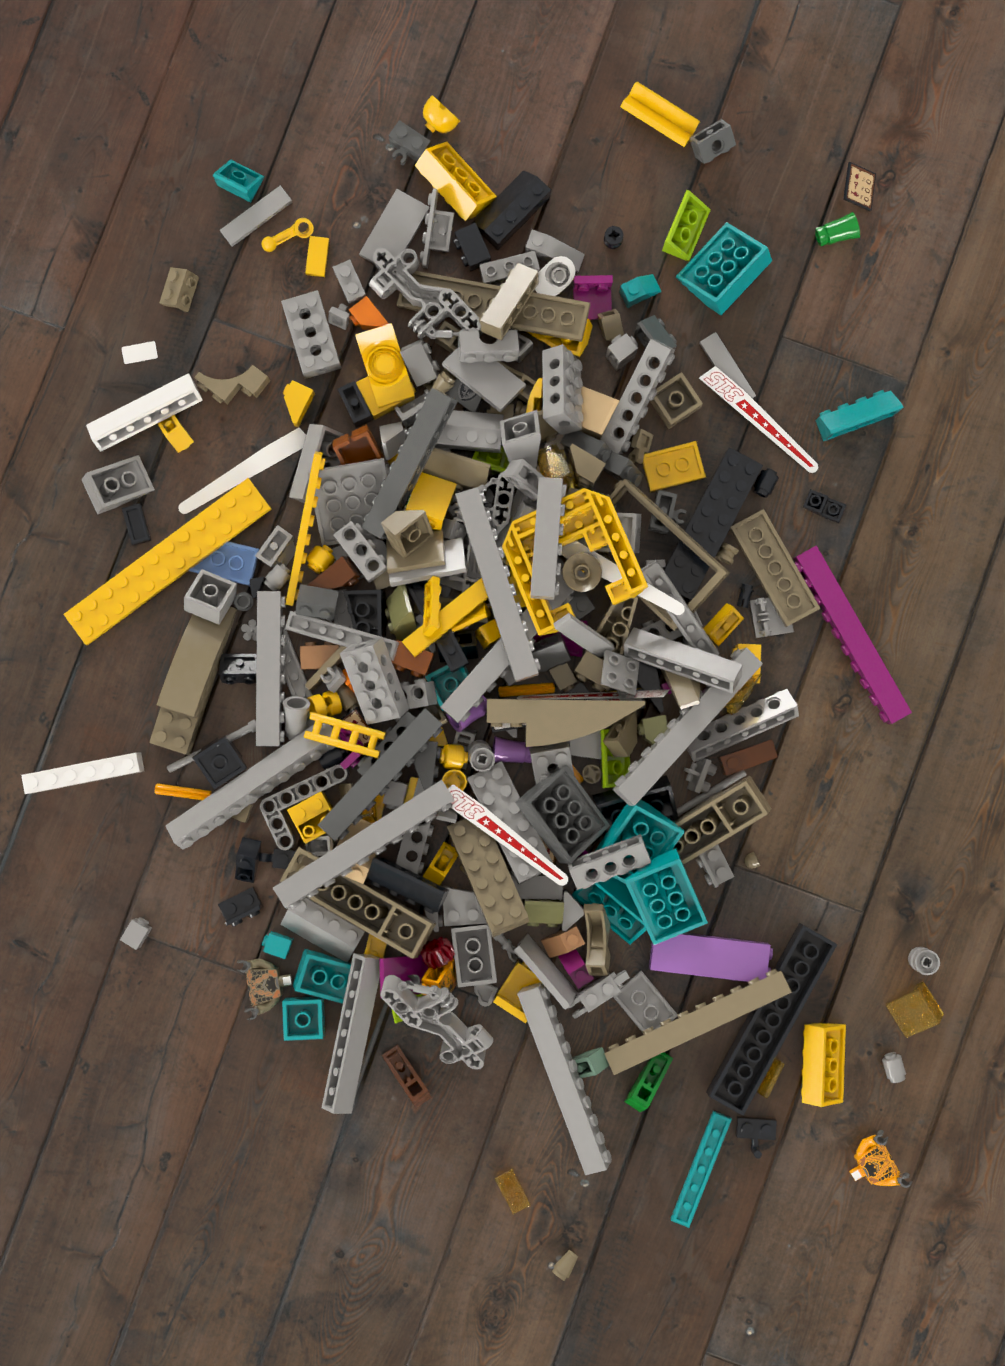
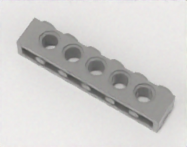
M650 339L600 439L615 453L623 454V452H627L629 449L631 436L637 433L640 426L638 423L641 418L645 417L649 401H652L656 396L657 390L655 389L658 383H662L666 376L664 371L667 365L670 366L675 358L673 354L675 349L656 339ZM656 357L660 361L658 368L652 366V361ZM646 375H648L651 379V382L648 386H646L643 382V379ZM636 393H640L642 396L640 403H637L634 399ZM628 410L633 413V418L630 421L626 418ZM620 427L624 430V436L622 438H620L617 434V430Z
M788 689L778 691L772 696L760 699L756 703L742 707L738 711L726 714L710 722L686 749L693 762H696L798 717V706Z
M418 778L414 797L424 791L420 778ZM432 821L424 824L420 823V828L414 831L422 834L423 839L421 842L413 841V833L410 834L409 831L403 835L396 861L397 865L409 869L416 874H422L424 863L421 860L423 855H427L429 844L426 841L428 836H432L434 825H431ZM411 850L415 851L418 855L415 861H410L407 858V853Z

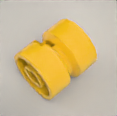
M327 691L322 693V696L317 694L307 698L310 701V714L314 712L325 716H333L342 712L341 700L337 692Z
M458 769L449 770L442 778L447 788L454 784L463 791L467 785L466 775Z

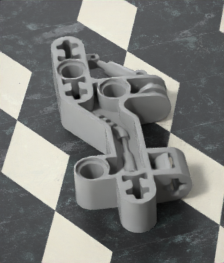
M383 248L377 249L374 252L373 260L379 272L370 280L369 286L381 299L387 298L395 290H398L413 306L422 307L408 323V327L413 328V331L418 333L420 339L426 335L430 339L459 336V332H453V330L434 329L447 317L454 320L462 329L460 331H479V337L483 334L479 322L480 318L453 290L422 285L416 281L412 274L418 269L419 260L414 250L405 249L395 258L389 251ZM408 258L414 259L411 263H406L405 261ZM446 299L452 300L453 307H452V305H451V303H450L449 301H445V300H446ZM432 311H438L436 316H430ZM459 311L466 312L464 316H457ZM469 321L471 322V324H472L474 327L477 326V328H476V329L473 328V327L471 328Z
M505 471L501 472L498 478L492 477L488 483L478 487L479 492L483 491L484 493L487 491V487L497 484L494 506L492 508L484 507L485 511H490L492 521L489 523L491 529L495 528L497 535L510 522L515 487L508 483L507 488H511V492L506 490L500 491V487L504 488L505 482L502 481V475ZM503 493L509 496V502L506 505L499 502V496ZM497 506L501 508L508 507V511L504 510L503 517H506V521H503L502 524L496 519V516H499L501 510H497ZM458 507V510H455L457 517H454L453 520L463 522ZM470 540L466 559L467 572L445 576V579L463 582L462 593L471 586V583H467V580L477 582L482 578Z
M395 975L385 977L381 998L408 1026L439 1035L443 1039L440 1051V1060L442 1062L452 1064L463 1060L472 1069H481L484 1066L486 1049L492 1045L493 1037L481 1024L467 1028L451 1012L458 1005V999L449 992L447 987L439 988L435 985L429 987L418 984L413 986L408 985ZM413 992L422 993V994H427V995H423V996H421V997H417Z

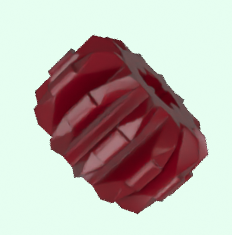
M440 937L438 939L434 938L433 941H428V944L424 945L421 957L425 965L434 970L448 965V962L453 960L455 952L451 942L447 938Z

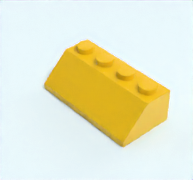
M448 142L427 148L415 164L421 175L426 177L433 188L438 190L445 198V201L465 221L476 217L497 198L492 190Z
M830 1023L805 1024L803 1031L804 1049L802 1052V1103L819 1107L842 1103L844 1095L846 1025Z

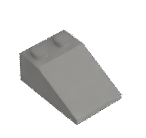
M139 455L87 472L82 478V482L97 515L155 490Z

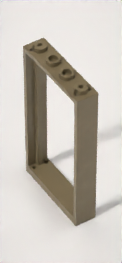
M620 480L614 486L615 490L613 493L607 495L610 497L613 506L628 491L716 572L689 602L688 607L694 613L730 572L630 480ZM595 551L596 553L600 554L601 556H603V557H605L606 559L610 560L611 562L615 563V562H614L607 554H605L604 552H602V551ZM640 596L638 597L674 631L679 630L664 608Z

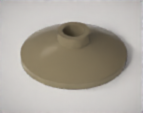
M577 553L566 560L562 575L569 588L577 592H587L594 589L600 582L602 569L598 560L592 555ZM579 570H583L585 572L584 577H580L578 575Z

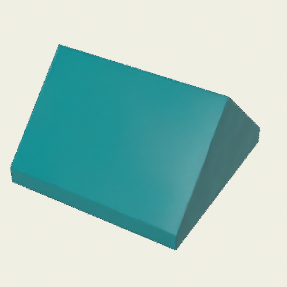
M231 159L213 174L217 186L250 203L264 179L263 175Z

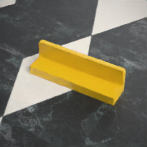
M639 82L634 83L630 94L621 104V108L683 147L690 141L689 138L693 136L700 123L698 119Z

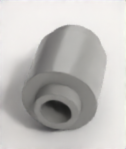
M277 564L267 574L266 580L263 583L272 591L280 590L291 578L289 575L291 571L284 564L281 566Z
M896 1052L885 1054L882 1063L887 1078L890 1079L891 1083L904 1081L906 1079V1071L901 1055L896 1054Z

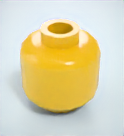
M326 545L322 547L314 546L306 558L307 566L318 574L323 573L335 561V557L332 554L333 550Z
M446 744L444 748H441L439 763L444 768L459 770L463 767L464 763L468 762V752H465L462 745Z

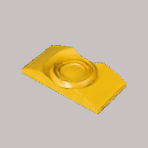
M392 323L356 334L357 343L378 408L415 397Z

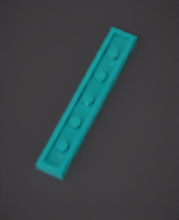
M713 1110L670 1218L671 1221L688 1228L690 1227L731 1123V1117Z

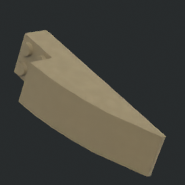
M230 607L220 625L192 614L157 702V706L161 708L149 743L186 755L191 754L220 665V657L224 652L237 612L236 608Z
M487 699V723H491V727H502V723H510V727H522V723H526L525 746H544L570 741L605 729L643 707L645 701Z
M748 776L724 792L722 790L681 815L679 819H675L673 822L685 832L673 849H677L684 865L766 816L772 808L751 776Z
M298 847L280 882L320 857ZM342 875L336 877V882L325 888V886L317 889L319 893L310 898L412 959L418 958L436 925L432 920L407 907L408 904L371 883L365 881L362 884L348 877H342Z

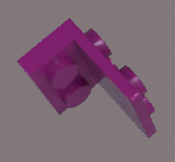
M613 275L574 276L573 300L590 303L591 306L587 319L598 320L597 314L612 310L611 287Z

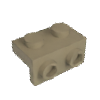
M170 267L159 303L163 306L179 308L184 312H188L199 277L187 269Z

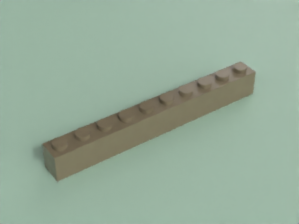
M776 969L765 973L767 977L759 980L758 977L748 981L749 986L743 989L741 985L731 989V994L726 997L720 994L712 998L714 1002L706 1005V1002L695 1006L696 1011L689 1013L686 1010L677 1015L679 1019L671 1021L669 1018L661 1022V1027L655 1030L652 1026L642 1031L643 1035L638 1038L636 1035L626 1038V1043L621 1046L616 1043L607 1047L609 1051L604 1054L613 1074L616 1075L792 993L782 970L779 972Z

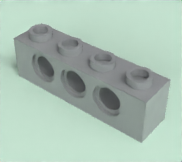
M640 834L578 857L571 864L568 863V867L578 890L589 888L592 884L600 881L605 882L616 875H624L635 868H643L651 863V860ZM627 855H632L631 858H624ZM608 862H614L612 865H606ZM589 869H595L593 872H587Z

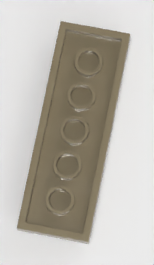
M764 509L731 526L730 530L785 627L820 609Z

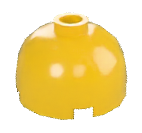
M433 95L424 105L423 117L427 121L425 126L433 133L435 130L440 133H448L460 122Z

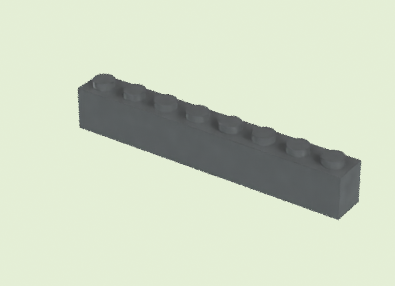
M431 388L425 395V402L422 408L417 411L416 420L413 426L408 429L407 438L399 447L398 456L390 465V472L387 478L382 481L381 490L373 499L370 512L363 519L364 524L362 528L380 539H388L381 522L395 511H403L458 400L440 390Z
M425 708L324 817L318 826L334 841L338 838L342 840L349 833L348 827L351 824L356 825L363 818L360 814L365 809L369 811L376 804L374 799L378 795L383 796L388 791L389 787L387 785L392 780L396 782L403 774L401 770L405 765L408 768L416 760L414 757L418 751L422 753L430 745L427 741L432 736L436 738L443 731L441 728L443 724Z

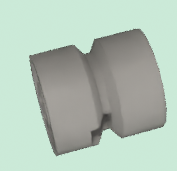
M476 740L468 746V758L476 771L486 772L493 767L495 756L486 741Z
M915 947L909 953L908 962L915 971L924 975H932L939 969L940 959L932 950L925 947Z

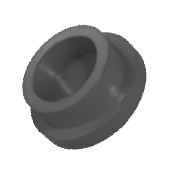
M246 592L237 594L234 599L235 607L240 611L250 610L254 603L253 597Z

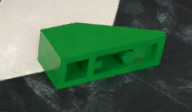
M664 1052L650 1058L634 1082L624 1102L639 1112L647 1109L673 1058Z

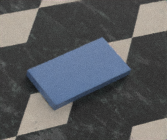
M228 541L189 571L199 574L201 569L232 582L250 586L249 580L253 579L258 560L255 555L260 549Z

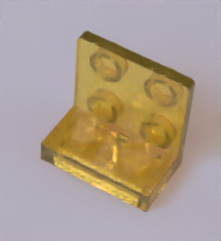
M924 981L918 983L912 993L893 1000L886 1005L905 1037H910L940 1024L944 1015Z

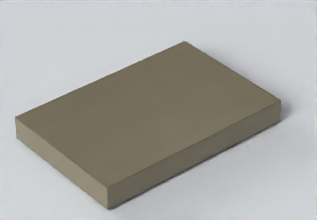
M443 530L433 531L434 536L405 559L390 546L388 539H386L388 574L445 565Z

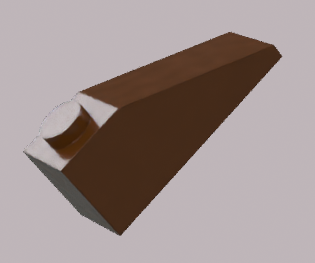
M342 556L307 586L332 590L348 586L352 587L359 582L358 578L363 574L349 556Z
M771 739L717 758L723 775L727 776L778 758Z
M398 1044L381 1055L415 1108H418L432 1098Z

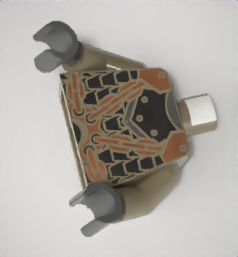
M263 959L237 961V963H243V968L237 969V971L245 972L251 1007H254L247 1008L244 1012L251 1011L252 1016L247 1018V1020H253L257 1015L271 1010L280 1001V997L283 995V987L293 985L291 974L280 975L279 967H275L273 963Z

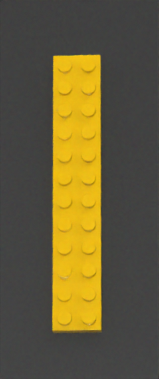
M249 478L245 479L64 613V616L84 644L89 645L271 510L270 506Z

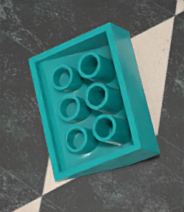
M726 222L676 275V279L707 307L722 315L772 262V258L767 246Z
M640 799L635 806L625 805L595 851L641 834L650 860H653L657 856L671 851L685 831L654 807ZM627 855L624 858H631L632 855ZM608 862L606 865H612L614 862ZM640 868L630 870L624 875H616L614 878L625 883L624 879Z
M677 849L657 856L651 860V863L624 879L653 945L708 923Z

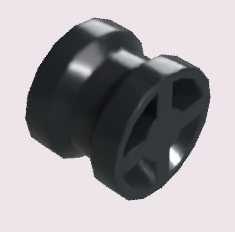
M611 226L606 230L604 243L608 248L616 249L621 246L624 235L622 229L618 226Z

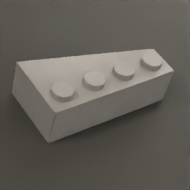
M442 886L449 889L443 903L444 926L487 924L473 891Z

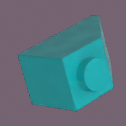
M653 274L636 277L622 284L619 290L627 308L661 292Z

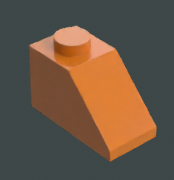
M367 296L349 309L351 315L349 319L354 326L359 325L362 330H372L389 324Z

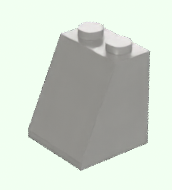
M535 410L500 421L502 445L509 463L511 460L524 459L536 469L541 440L538 411Z

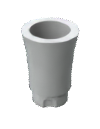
M300 696L288 697L283 701L285 731L289 740H292L306 730L310 701Z

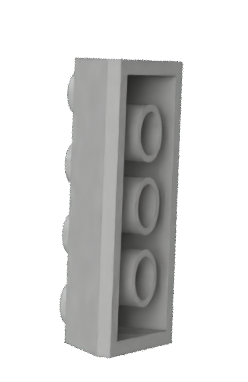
M453 410L435 448L500 453L502 440L500 421L503 420L504 415Z
M309 424L289 498L305 503L309 483L307 471L311 470L315 451L323 453L322 458L326 459L324 468L342 465L333 449V440L345 434L324 425Z
M307 897L300 900L302 904L293 910L290 907L288 908L280 925L345 962L349 961L365 933L361 928Z

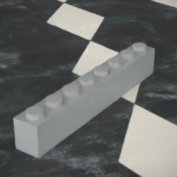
M257 591L256 746H282V742H285V731H282V723H285V712L282 711L285 692H282V684L286 682V675L282 673V665L286 664V655L283 654V646H286V635L283 634V627L286 626V615H283V608H286V596H283L281 591Z
M353 953L322 1108L333 1114H352L380 978L379 957L371 954Z

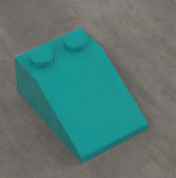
M304 948L293 982L294 990L343 1003L351 963Z

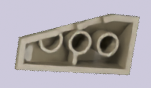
M660 669L680 709L700 704V682Z

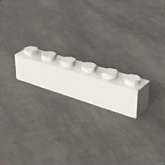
M188 373L86 426L92 441L101 452L203 401Z
M140 752L21 776L25 794H32L143 772L144 765Z

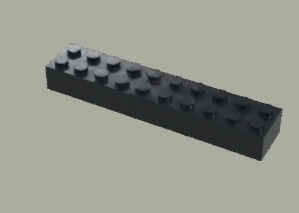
M798 924L774 968L777 972L782 970L792 993L749 1013L706 1091L709 1097L744 1116L838 944L803 924Z

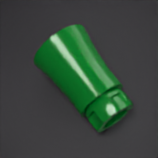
M851 212L842 218L816 228L815 234L818 244L824 246L848 239L860 238V228L854 212Z

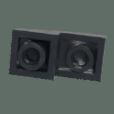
M810 489L803 508L826 519L840 523L846 509V504L830 499L827 495Z

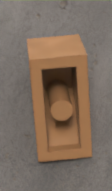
M575 923L567 931L560 930L541 940L549 958L568 953L585 944Z

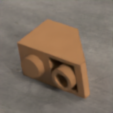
M306 642L305 646H300L301 669L319 670L340 645L330 642H324V645H317V642Z

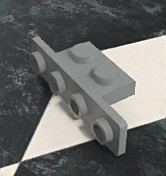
M433 188V192L429 193L428 205L431 206L430 213L427 212L425 224H428L427 232L423 233L422 243L425 244V249L420 254V263H422L423 268L427 269L430 250L449 252L455 215L452 212L436 210L438 190Z

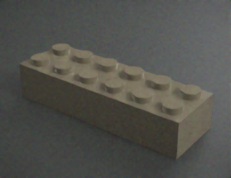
M467 819L447 826L449 836L492 937L528 923V914L495 839Z

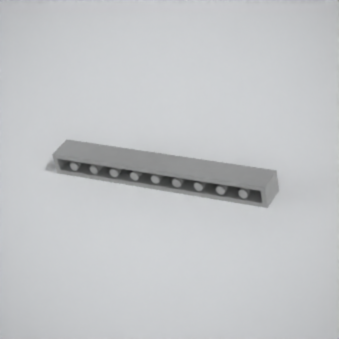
M478 487L455 494L457 504L515 682L538 676V670L541 669L537 658H533L532 651H535L532 640H527L526 633L529 632L525 621H521L519 614H522L520 603H515L513 597L516 595L514 585L509 584L507 578L510 577L508 566H503L501 560L504 558L502 548H497L495 540H498L495 528L491 529L489 523L492 521L490 511H485L483 505L486 503L483 491L479 492Z
M563 568L560 571V575H556V583H560L559 595H555V600H548L552 610L560 607L563 603H569L574 597L571 595L574 590L569 588L563 579ZM581 570L578 571L580 577L585 576V573ZM526 609L520 618L521 621L526 622L529 632L526 633L527 640H532V643H534L536 640L533 637L537 634L529 611ZM502 639L493 646L440 707L457 723L460 721L464 723L471 715L469 710L473 706L477 708L484 700L482 698L483 694L486 691L490 693L495 688L497 678L499 676L503 678L510 669L507 667L510 664Z
M738 648L730 656L732 658L731 661L743 664L742 677L733 694L706 685L700 694V704L681 709L679 712L681 715L668 723V729L664 733L661 732L656 736L653 746L651 748L647 747L641 753L642 758L638 762L634 761L628 767L629 772L616 780V786L613 790L629 806H635L761 667L763 663L748 648Z
M322 723L319 734L330 737L333 726ZM311 726L310 728H308V729L305 730V731H310V732H312L313 726ZM305 731L167 824L166 828L174 844L183 850L192 846L195 841L208 835L211 830L224 824L233 815L239 814L249 804L255 803L258 798L271 792L276 786L286 782L292 775L302 771L308 764L321 758L322 754L336 747L304 738Z
M440 780L273 887V890L286 909L290 907L293 910L302 904L300 900L303 898H312L319 893L317 889L325 886V888L336 882L335 878L339 875L344 877L353 871L352 867L356 864H359V866L365 864L370 860L368 858L370 855L382 853L386 850L385 846L392 842L394 845L403 839L402 835L409 831L411 834L419 829V824L423 821L428 823L437 817L435 814L440 810L445 812L452 808V803L455 802V799L444 782Z
M542 982L523 987L517 995L584 1173L589 1175L605 1171L611 1163V1154L605 1147L604 1135L599 1131L597 1116L593 1114L591 1100L584 1091L583 1079L578 1075L577 1063L572 1059L570 1044L563 1035L564 1029L557 1019V1010L551 1003L550 992Z

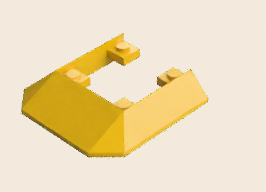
M585 488L563 497L561 504H565V514L560 516V524H564L563 536H559V543H562V547L584 537L590 552L609 545L622 576V579L605 586L612 604L616 605L629 598L634 599L648 588V584L610 497ZM535 510L512 521L502 548L536 631L541 636L559 632L555 629L553 623L568 613L574 617L575 614L570 603L552 610L547 599H532L530 597L536 523Z

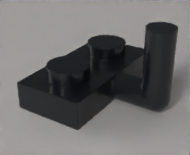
M737 1116L736 1137L752 1139L751 1152L755 1158L759 1159L762 1156L759 1150V1139L776 1140L777 1120Z

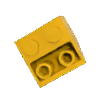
M321 791L289 808L287 811L306 844L326 833L318 824L333 808L324 791Z

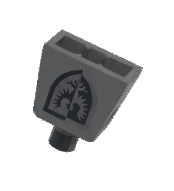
M458 378L454 382V386L446 392L471 412H478L484 400Z

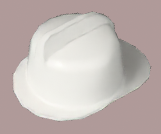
M563 256L555 257L538 272L539 284L535 288L536 292L551 296L560 294L574 279L576 271L573 262Z

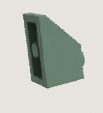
M602 1047L588 1050L572 1058L577 1063V1072L580 1078L595 1076L610 1066Z

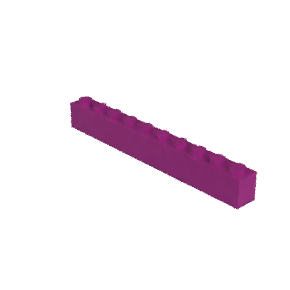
M817 545L793 558L807 586L812 591L815 600L820 605L824 620L832 626L831 632L833 636L840 640L842 652L845 656H849L852 661L850 665L855 673L858 672L861 677L859 679L864 689H868L870 693V701L874 706L877 705L881 720L884 723L893 724L911 714L909 706Z

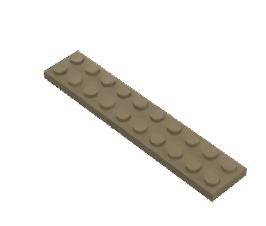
M415 271L412 274L419 284L453 290L479 318L483 312H486L491 299L496 297L500 287ZM533 292L510 329L582 342L591 305L589 302ZM399 293L398 308L414 311L422 309V307L413 306ZM446 299L445 301H449L453 307L452 300ZM434 310L430 314L437 315L438 311ZM459 311L457 316H464L466 312Z

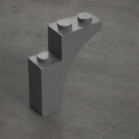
M581 431L565 434L560 441L567 451L574 444L606 463L603 471L616 480L623 481L627 479L636 487L640 485L644 476L630 459L613 452L605 442Z

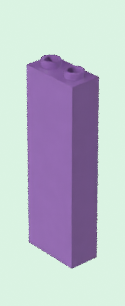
M683 933L656 945L651 943L649 968L655 971L746 982L757 977L759 980L767 977L765 973L771 971L768 964L769 960H772L773 948H770L771 945L764 942Z

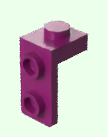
M341 728L339 737L343 741L349 742L352 732ZM357 740L356 745L364 746L360 740ZM352 752L340 765L344 770L349 767L353 769L361 761L360 758L363 754Z

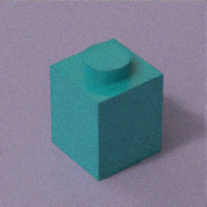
M271 931L263 939V952L286 959L294 938Z

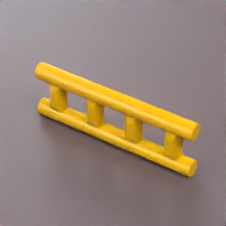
M311 712L310 719L314 720L315 723L312 732L305 731L304 738L379 758L380 751L375 750L378 738L385 739L386 732ZM322 723L333 726L330 737L319 734ZM341 728L352 731L349 742L338 739ZM359 733L371 736L368 747L356 745Z

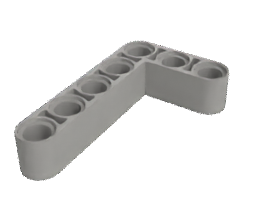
M335 765L262 800L260 810L277 846L281 850L291 849L296 843L295 835L283 810L345 781L349 776L348 768L344 770L345 775L342 779H338L335 776V771L337 768L343 769V767ZM320 776H324L327 779V784L324 787L318 785L317 781ZM303 784L309 786L310 791L307 795H303L300 792V787ZM286 792L292 795L290 803L283 801V795ZM267 801L274 803L273 811L266 809L265 804ZM276 818L282 820L283 825L280 829L274 827L273 822ZM283 836L290 838L291 844L289 846L282 844Z

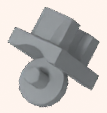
M703 758L696 763L692 762L690 769L684 767L683 771L688 773L686 780L689 781L686 789L697 793H708L710 783L704 780L707 774L713 776L716 773L717 766L712 764L711 760Z

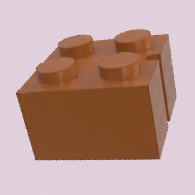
M367 424L351 431L352 436H349L347 433L333 440V449L342 465L384 458Z
M397 640L399 645L394 661H392L394 669L404 672L405 669L409 670L412 676L420 679L423 676H427L435 657L434 653L423 650L414 657L405 645Z

